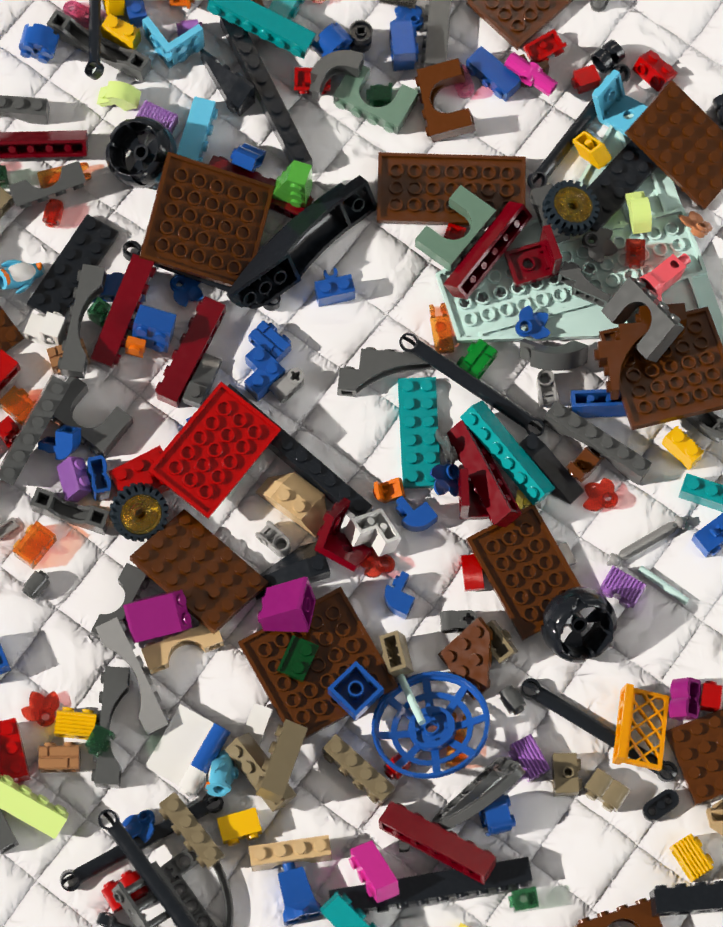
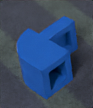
M68 425L61 426L55 431V437L46 436L38 442V450H44L46 453H55V460L65 459L79 448L81 444V428Z
M403 496L396 500L395 510L401 517L404 516L401 525L405 529L412 532H421L437 522L438 515L427 502L413 510Z
M404 571L401 572L400 576L396 575L392 583L394 588L386 585L384 599L387 608L393 614L407 619L414 605L415 597L403 592L409 580V574Z

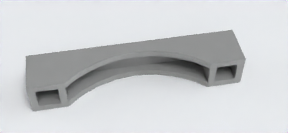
M116 617L95 627L103 646L121 656L129 664L137 678L141 694V707L138 718L146 735L169 725L167 721L170 720L166 709L162 710L159 705L162 702L157 691H152L150 685L153 682L149 674H144L141 668L144 666L140 655L136 656L133 651L136 648L131 637L127 639L124 633L127 628L123 620L119 621Z

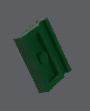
M293 635L277 672L304 682L319 649V645Z

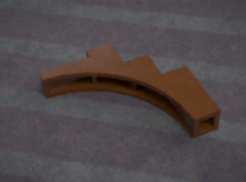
M685 303L666 304L669 307V312L677 315L681 319L680 323L686 329L687 315ZM639 306V312L635 314L636 323L618 324V331H615V340L598 341L597 349H594V360H598L599 368L604 367V376H608L606 393H610L611 400H618L619 380L623 368L637 350L635 346L651 326L652 316L647 306Z

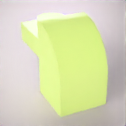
M109 81L108 86L100 88L97 104L101 107L115 104L124 111L136 109L139 105L141 91L125 82Z
M644 191L626 193L629 224L633 234L652 232V215L648 197L645 196Z

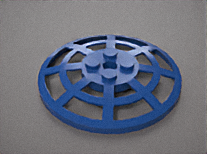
M423 672L406 678L410 687L418 683L423 684L424 694L415 696L417 703L425 700L426 705L425 708L420 709L426 723L419 725L414 713L409 710L410 705L408 701L402 705L395 699L403 691L400 684L397 683L398 689L384 695L379 701L372 719L373 742L378 754L393 770L409 777L432 779L455 773L467 766L478 756L489 735L490 714L487 703L476 686L468 680L448 672ZM430 681H447L461 687L455 696L443 692H432ZM467 691L479 702L483 710L482 715L472 718L468 707L461 701ZM433 699H443L450 701V703L444 709L434 706ZM389 704L397 710L392 721L391 732H379L381 717ZM457 706L463 711L466 720L454 721L452 713ZM402 716L410 720L408 730L397 731ZM485 722L480 744L475 750L468 747L467 745L473 734V726ZM430 726L437 727L434 732L427 731ZM467 728L463 743L454 739L456 730ZM410 738L414 746L408 752H405L398 739ZM380 739H392L395 749L402 756L397 762L393 763L384 753ZM448 745L456 749L449 756L440 759L439 750L444 749ZM420 750L431 752L432 760H421L414 756ZM461 753L469 756L460 764L441 771L440 764L453 760ZM410 761L422 766H432L433 773H415L404 770L402 767Z

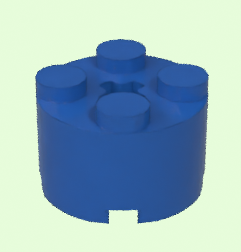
M336 22L335 25L332 23L318 35L320 37L318 42L314 40L311 48L322 58L335 51L351 50L350 44L353 40L342 26Z
M34 23L33 26H29V24H26L18 46L20 55L25 58L37 59L40 63H48L49 60L54 58L60 37L59 34L55 35L53 33L54 30L46 25Z
M502 794L479 812L481 825L483 828L487 827L488 832H485L487 837L511 831L512 827L516 826L514 815H510L509 807L511 806V801L508 794Z

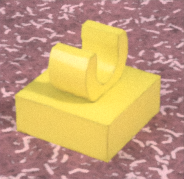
M517 490L516 503L520 510L532 505L527 498H524L521 490Z

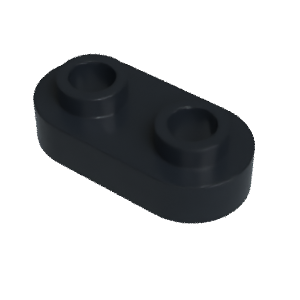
M666 789L652 798L642 809L644 818L650 822H655L665 816L678 805V794L674 790ZM665 798H670L672 802L667 804ZM649 809H654L656 814L651 815Z

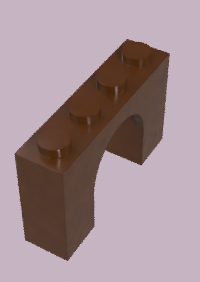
M459 58L416 69L418 76L415 77L417 87H420L421 93L418 94L419 100L424 105L422 115L424 120H427L428 125L425 126L427 137H431L433 142L476 131L473 114L469 108L451 113H441L434 109L435 97L441 89L466 81L463 65Z
M642 898L635 901L636 905L628 907L625 904L617 907L615 912L609 913L608 910L597 914L598 918L590 920V917L578 920L579 924L575 927H608L612 923L619 921L631 923L635 927L663 926L659 916L652 917L650 900L647 901V898Z

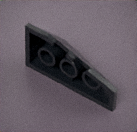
M201 49V60L227 104V108L232 113L241 116L255 103L254 85L240 73H232L228 65L222 66L215 56Z
M533 432L519 443L555 487L550 493L551 495L572 504L584 493L583 488Z
M317 541L300 546L260 575L268 581L267 587L302 577H308L310 583L330 578V568L326 556L314 550ZM267 587L255 597L256 600L262 599Z

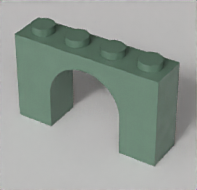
M363 65L359 78L346 74L333 95V104L339 109L350 111L356 117L366 119L372 125L381 126L385 131L398 135L418 101L419 92L402 84L391 103L383 107H373L366 104L360 96L364 85L370 77V68Z
M462 185L449 198L448 206L467 219L470 225L469 232L460 239L450 240L442 237L426 225L415 238V247L448 271H451L460 264L465 253L468 254L475 241L479 240L485 229L496 219V210Z

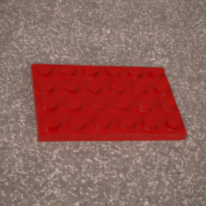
M220 382L150 466L148 472L209 519L279 434L281 428L223 382Z

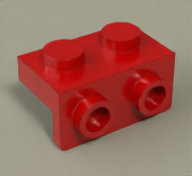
M553 29L524 45L522 48L531 62L540 63L546 60L548 62L549 57L552 55L557 57L564 53L563 49L567 46V43H562L557 32Z
M652 50L641 55L632 68L636 74L657 92L661 91L665 83L674 79L678 73Z
M295 67L294 90H298V94H309L311 85L310 72L313 67ZM331 78L326 82L322 94H327V91H331Z

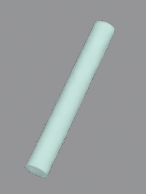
M641 565L637 572L684 605L687 604L689 601L688 597Z
M404 674L398 675L399 684L418 724H425L426 720Z

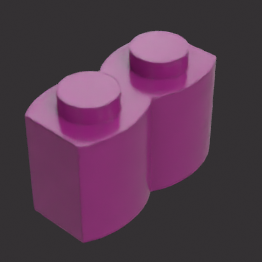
M692 677L673 679L670 687L672 698L669 703L670 718L679 721L697 719L700 711L698 700L701 694L700 680Z

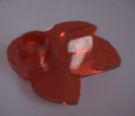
M603 478L600 484L591 482L584 486L585 492L589 497L583 504L585 509L597 512L603 508L612 509L617 505L618 496L614 492L615 486L611 480ZM607 497H611L610 501H606L605 499Z
M373 549L371 555L364 561L361 567L366 569L364 572L365 576L376 578L382 573L392 572L395 568V561L388 554L379 557Z
M32 691L29 697L30 706L22 708L21 712L26 720L37 722L42 727H48L55 721V712L59 708L60 703L59 697L55 691L50 692L46 698L42 694ZM48 714L49 719L43 720L42 716Z

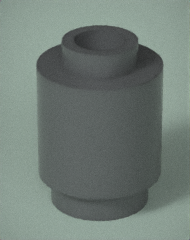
M42 570L39 572L34 571L24 583L23 593L33 600L39 597L50 583L48 580L49 576Z
M509 685L499 692L500 700L509 714L518 715L525 710L524 706L526 703L517 688Z

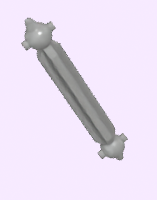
M676 515L674 522H668L623 548L618 555L611 553V557L606 563L607 566L613 565L618 568L621 566V560H628L671 535L677 528L685 529L689 517H679Z

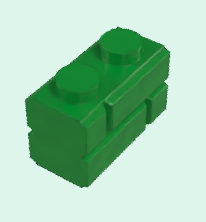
M479 339L476 343L472 342L467 349L469 353L466 357L462 356L456 364L478 380L495 360L498 353L495 348L488 345L482 339Z

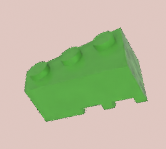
M293 160L286 171H283L281 176L277 177L272 198L290 203L294 207L306 208L312 191V165Z

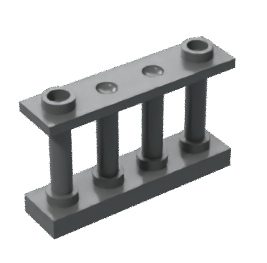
M156 861L151 863L153 867L156 869V871L159 873L161 878L164 880V882L167 884V886L170 888V890L173 892L175 897L187 911L189 916L199 927V925L191 915L190 911L188 910V908L186 907V905L184 904V902L182 901V899L180 898V896L178 895V893L176 892V890L174 889V887L172 886V884L170 883V881L168 880V878L166 877ZM142 878L126 888L120 882L111 890L114 899L121 904L135 927H156L170 918L165 911L152 920L146 921L141 911L158 902L153 894L139 904H135L130 894L146 885Z

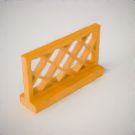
M625 684L620 692L612 763L618 765L626 763L656 771L662 770L670 696L637 689L632 684ZM635 694L641 695L646 702L639 706L635 701ZM655 699L663 700V708L659 711L652 703ZM647 704L654 712L650 717H647L641 709ZM637 711L644 719L639 724L633 719V714ZM654 716H657L661 721V726L657 729L650 721ZM644 723H647L653 731L647 736L640 729V726ZM635 729L642 738L636 743L630 736L631 732ZM653 734L659 739V745L656 747L648 739ZM643 741L650 748V751L645 754L637 746ZM632 748L640 756L636 760L628 758L629 750ZM653 752L657 758V764L650 763L646 756Z

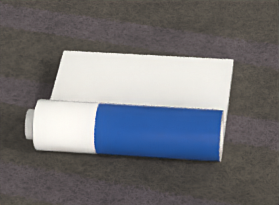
M180 704L144 767L181 787L180 792L189 797L191 794L196 795L209 772L211 762L217 758L231 732Z

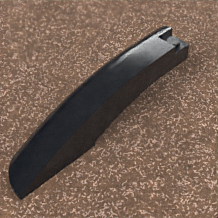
M359 175L346 185L339 183L295 216L274 235L246 266L226 294L228 298L241 308L249 307L255 309L269 304L300 282L306 270L335 240L377 210V202L368 181Z

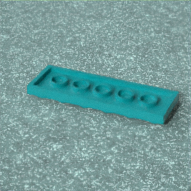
M436 377L398 378L404 489L434 488L435 479L430 475V471L434 466L440 464L439 442L436 440L435 435L438 429Z

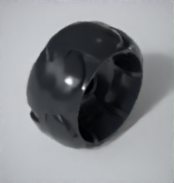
M137 116L135 119L122 121L112 131L110 142L106 146V161L110 171L122 183L134 188H149L159 183L167 153L176 154L177 146L172 133L162 123L150 117ZM145 131H149L156 138L146 146L139 143L137 135H142ZM127 149L134 150L133 155L137 159L131 170H128L126 166ZM143 163L149 165V167L145 170L143 167Z
M573 587L567 589L561 595H556L549 602L543 613L544 624L541 625V632L546 645L559 658L573 663L586 662L585 659L601 655L613 641V633L617 628V617L612 605L602 594L587 587ZM595 607L586 618L579 613L584 608ZM594 622L591 629L582 636L581 632L586 629L587 623ZM566 624L572 631L563 642L561 634Z

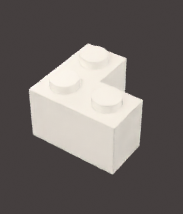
M47 312L46 315L31 313L23 333L26 340L51 348L61 345L63 340L66 339L68 334L66 333L67 322L65 317L58 312Z
M382 508L351 518L344 530L345 536L353 547L369 542L379 557L394 552L401 540V536Z

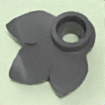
M600 228L596 232H588L583 236L582 244L588 249V255L593 261L603 263L604 256H610L618 252L616 245L610 240L613 234L612 230ZM588 240H593L594 243L590 244Z
M437 429L435 434L436 440L443 451V457L446 462L454 464L458 460L456 449L454 446H451L448 436L443 437L439 429Z

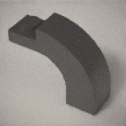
M339 50L322 57L310 72L311 85L309 91L312 92V99L320 100L326 82L335 75L347 74L359 78L364 64V53L352 50Z
M523 339L520 341L519 358L529 361L531 367L552 371L569 370L587 363L589 345L572 340L561 346H545L528 339Z
M713 412L685 418L709 439L718 443L723 440V418Z

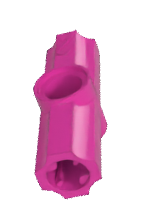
M515 52L511 53L504 63V66L517 74L525 85H533L548 97L558 85V82L545 74L537 63H529Z

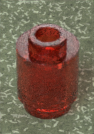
M49 199V202L46 203L42 221L47 227L55 228L61 224L64 203L58 199Z

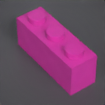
M372 840L350 849V865L353 870H357L358 878L361 883H365L370 897L373 896L375 901L379 903L399 895L398 880Z

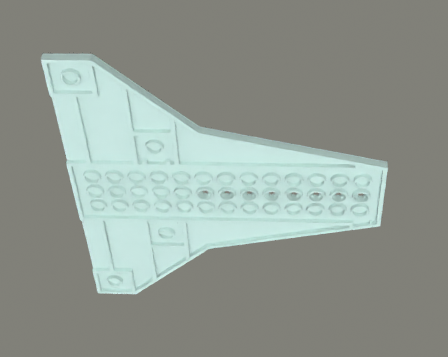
M626 115L624 118L631 119L634 115ZM611 125L601 140L608 149L609 154H611L612 160L631 141L629 137L623 135L620 131L614 130ZM611 161L601 169H597L588 163L579 179V182H581L580 186L582 187L585 184L588 188ZM659 167L635 191H644L645 196L649 199L652 215V232L633 234L629 224V209L625 202L603 226V228L613 231L610 240L618 249L617 253L604 256L603 263H597L589 257L588 249L582 244L585 232L580 236L577 234L574 237L571 234L569 240L557 243L562 255L560 270L565 261L576 263L582 268L581 273L595 287L611 295V298L629 276L636 279L637 277L640 278L652 271L672 254L677 258L683 253L687 254L691 262L686 265L681 278L662 293V302L665 304L685 303L686 311L708 307L723 345V317L710 284L705 264L695 237L691 233L692 228L684 225L678 217L679 215H687L684 207H682L674 182ZM570 195L567 202L562 205L566 210V220L579 223V220L568 213L569 207L578 199L573 195ZM538 218L526 224L506 251L540 241L542 228ZM588 240V243L593 244L594 241ZM504 254L467 300L453 297L444 286V282L456 269L455 267L451 271L444 268L435 274L457 343H476L479 339H482L484 342L521 341L523 339L530 341L599 338V331L618 327L617 324L612 323L602 313L603 307L572 295L573 287L559 281L553 283L549 281L550 278L537 281V283H541L538 288L532 287L533 283L521 286L523 289L517 293L513 290L515 289V284ZM530 261L523 262L525 268L533 266ZM586 266L594 269L592 273L585 272ZM497 290L505 292L503 297L495 295L497 294ZM479 295L487 297L485 302L477 300L479 299ZM461 300L469 302L467 307L460 306ZM530 306L533 313H548V320L545 325L550 331L548 337L544 339H534L531 336L524 338L516 333L515 326L519 321V313L524 307ZM639 307L625 323H636L635 314H638ZM522 327V328H521L523 331H527V330H528L527 327Z

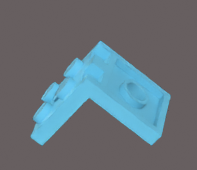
M148 16L142 19L144 37L169 69L179 62L186 61L190 55L200 52L205 46L204 32L200 24L168 42Z
M615 69L605 77L601 85L592 94L598 122L608 127L610 125L613 126L614 130L620 131L625 136L627 135L624 132L648 107L625 95L621 74ZM626 115H634L631 119L624 118Z

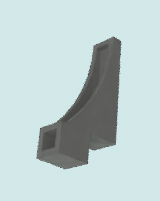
M373 347L361 348L359 370L351 366L340 368L337 395L356 397V394L363 388L383 377L408 370H435V368L412 352L404 351L401 353L395 352L392 349L382 351L376 350Z

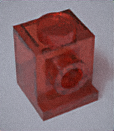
M626 239L624 245L625 265H629L631 269H638L640 266H644L645 239Z

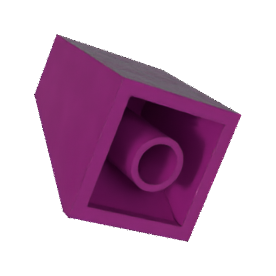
M308 577L267 587L266 593L262 597V609L258 613V622L261 623L263 631L309 632L316 599Z
M183 589L144 597L123 605L131 639L134 643L192 628L191 616L188 613Z

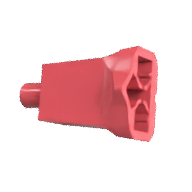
M685 253L678 258L672 254L660 265L640 278L645 281L647 289L654 291L658 295L657 299L662 301V293L681 278L686 265L691 262V259Z

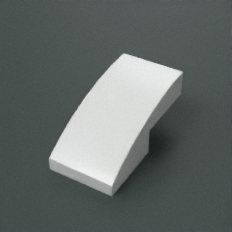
M254 703L243 735L250 733L260 746L273 709Z

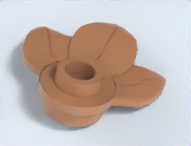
M690 211L688 216H678L684 225L692 228L691 233L696 237L704 238L713 229L712 225L704 221L697 212Z

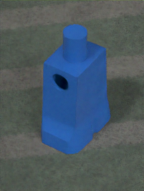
M294 862L282 864L284 872L278 873V879L284 902V926L323 915L320 911V903L313 896L303 866L296 868Z

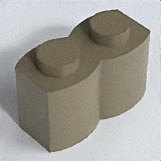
M599 768L596 769L583 789L589 799L600 801L602 803L601 806L605 810L616 813L631 791Z

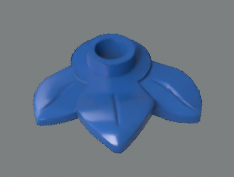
M413 5L411 8L398 6L395 8L397 18L393 21L412 20V27L416 26V31L422 28L424 24L423 11L419 6Z
M183 275L172 277L170 288L174 291V300L183 307L187 306L188 301L197 302L202 300L204 296L198 287L201 282L184 277Z
M530 306L524 307L519 313V321L515 326L516 333L524 338L531 336L534 339H544L548 337L550 331L545 327L548 313H533ZM522 327H527L528 330H527V331H523L521 328H522Z
M448 463L443 466L438 464L431 469L430 475L435 479L434 490L437 495H444L448 491L454 497L458 495L457 478L459 477L460 470L457 465Z
M143 810L139 814L130 815L122 822V825L132 838L139 835L144 843L151 838L155 830L153 826L155 824V814L151 810Z

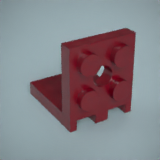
M550 224L542 227L539 242L504 252V257L516 288L559 275L562 255ZM530 261L533 266L525 268L523 262Z
M460 469L458 480L459 519H489L488 511L481 504L480 496L475 492L473 483L468 478V469Z
M344 497L339 503L336 502L333 505L331 511L328 510L323 517L325 522L317 533L319 538L314 550L355 572L371 555L373 549L364 544L353 547L345 534L340 532L351 502Z

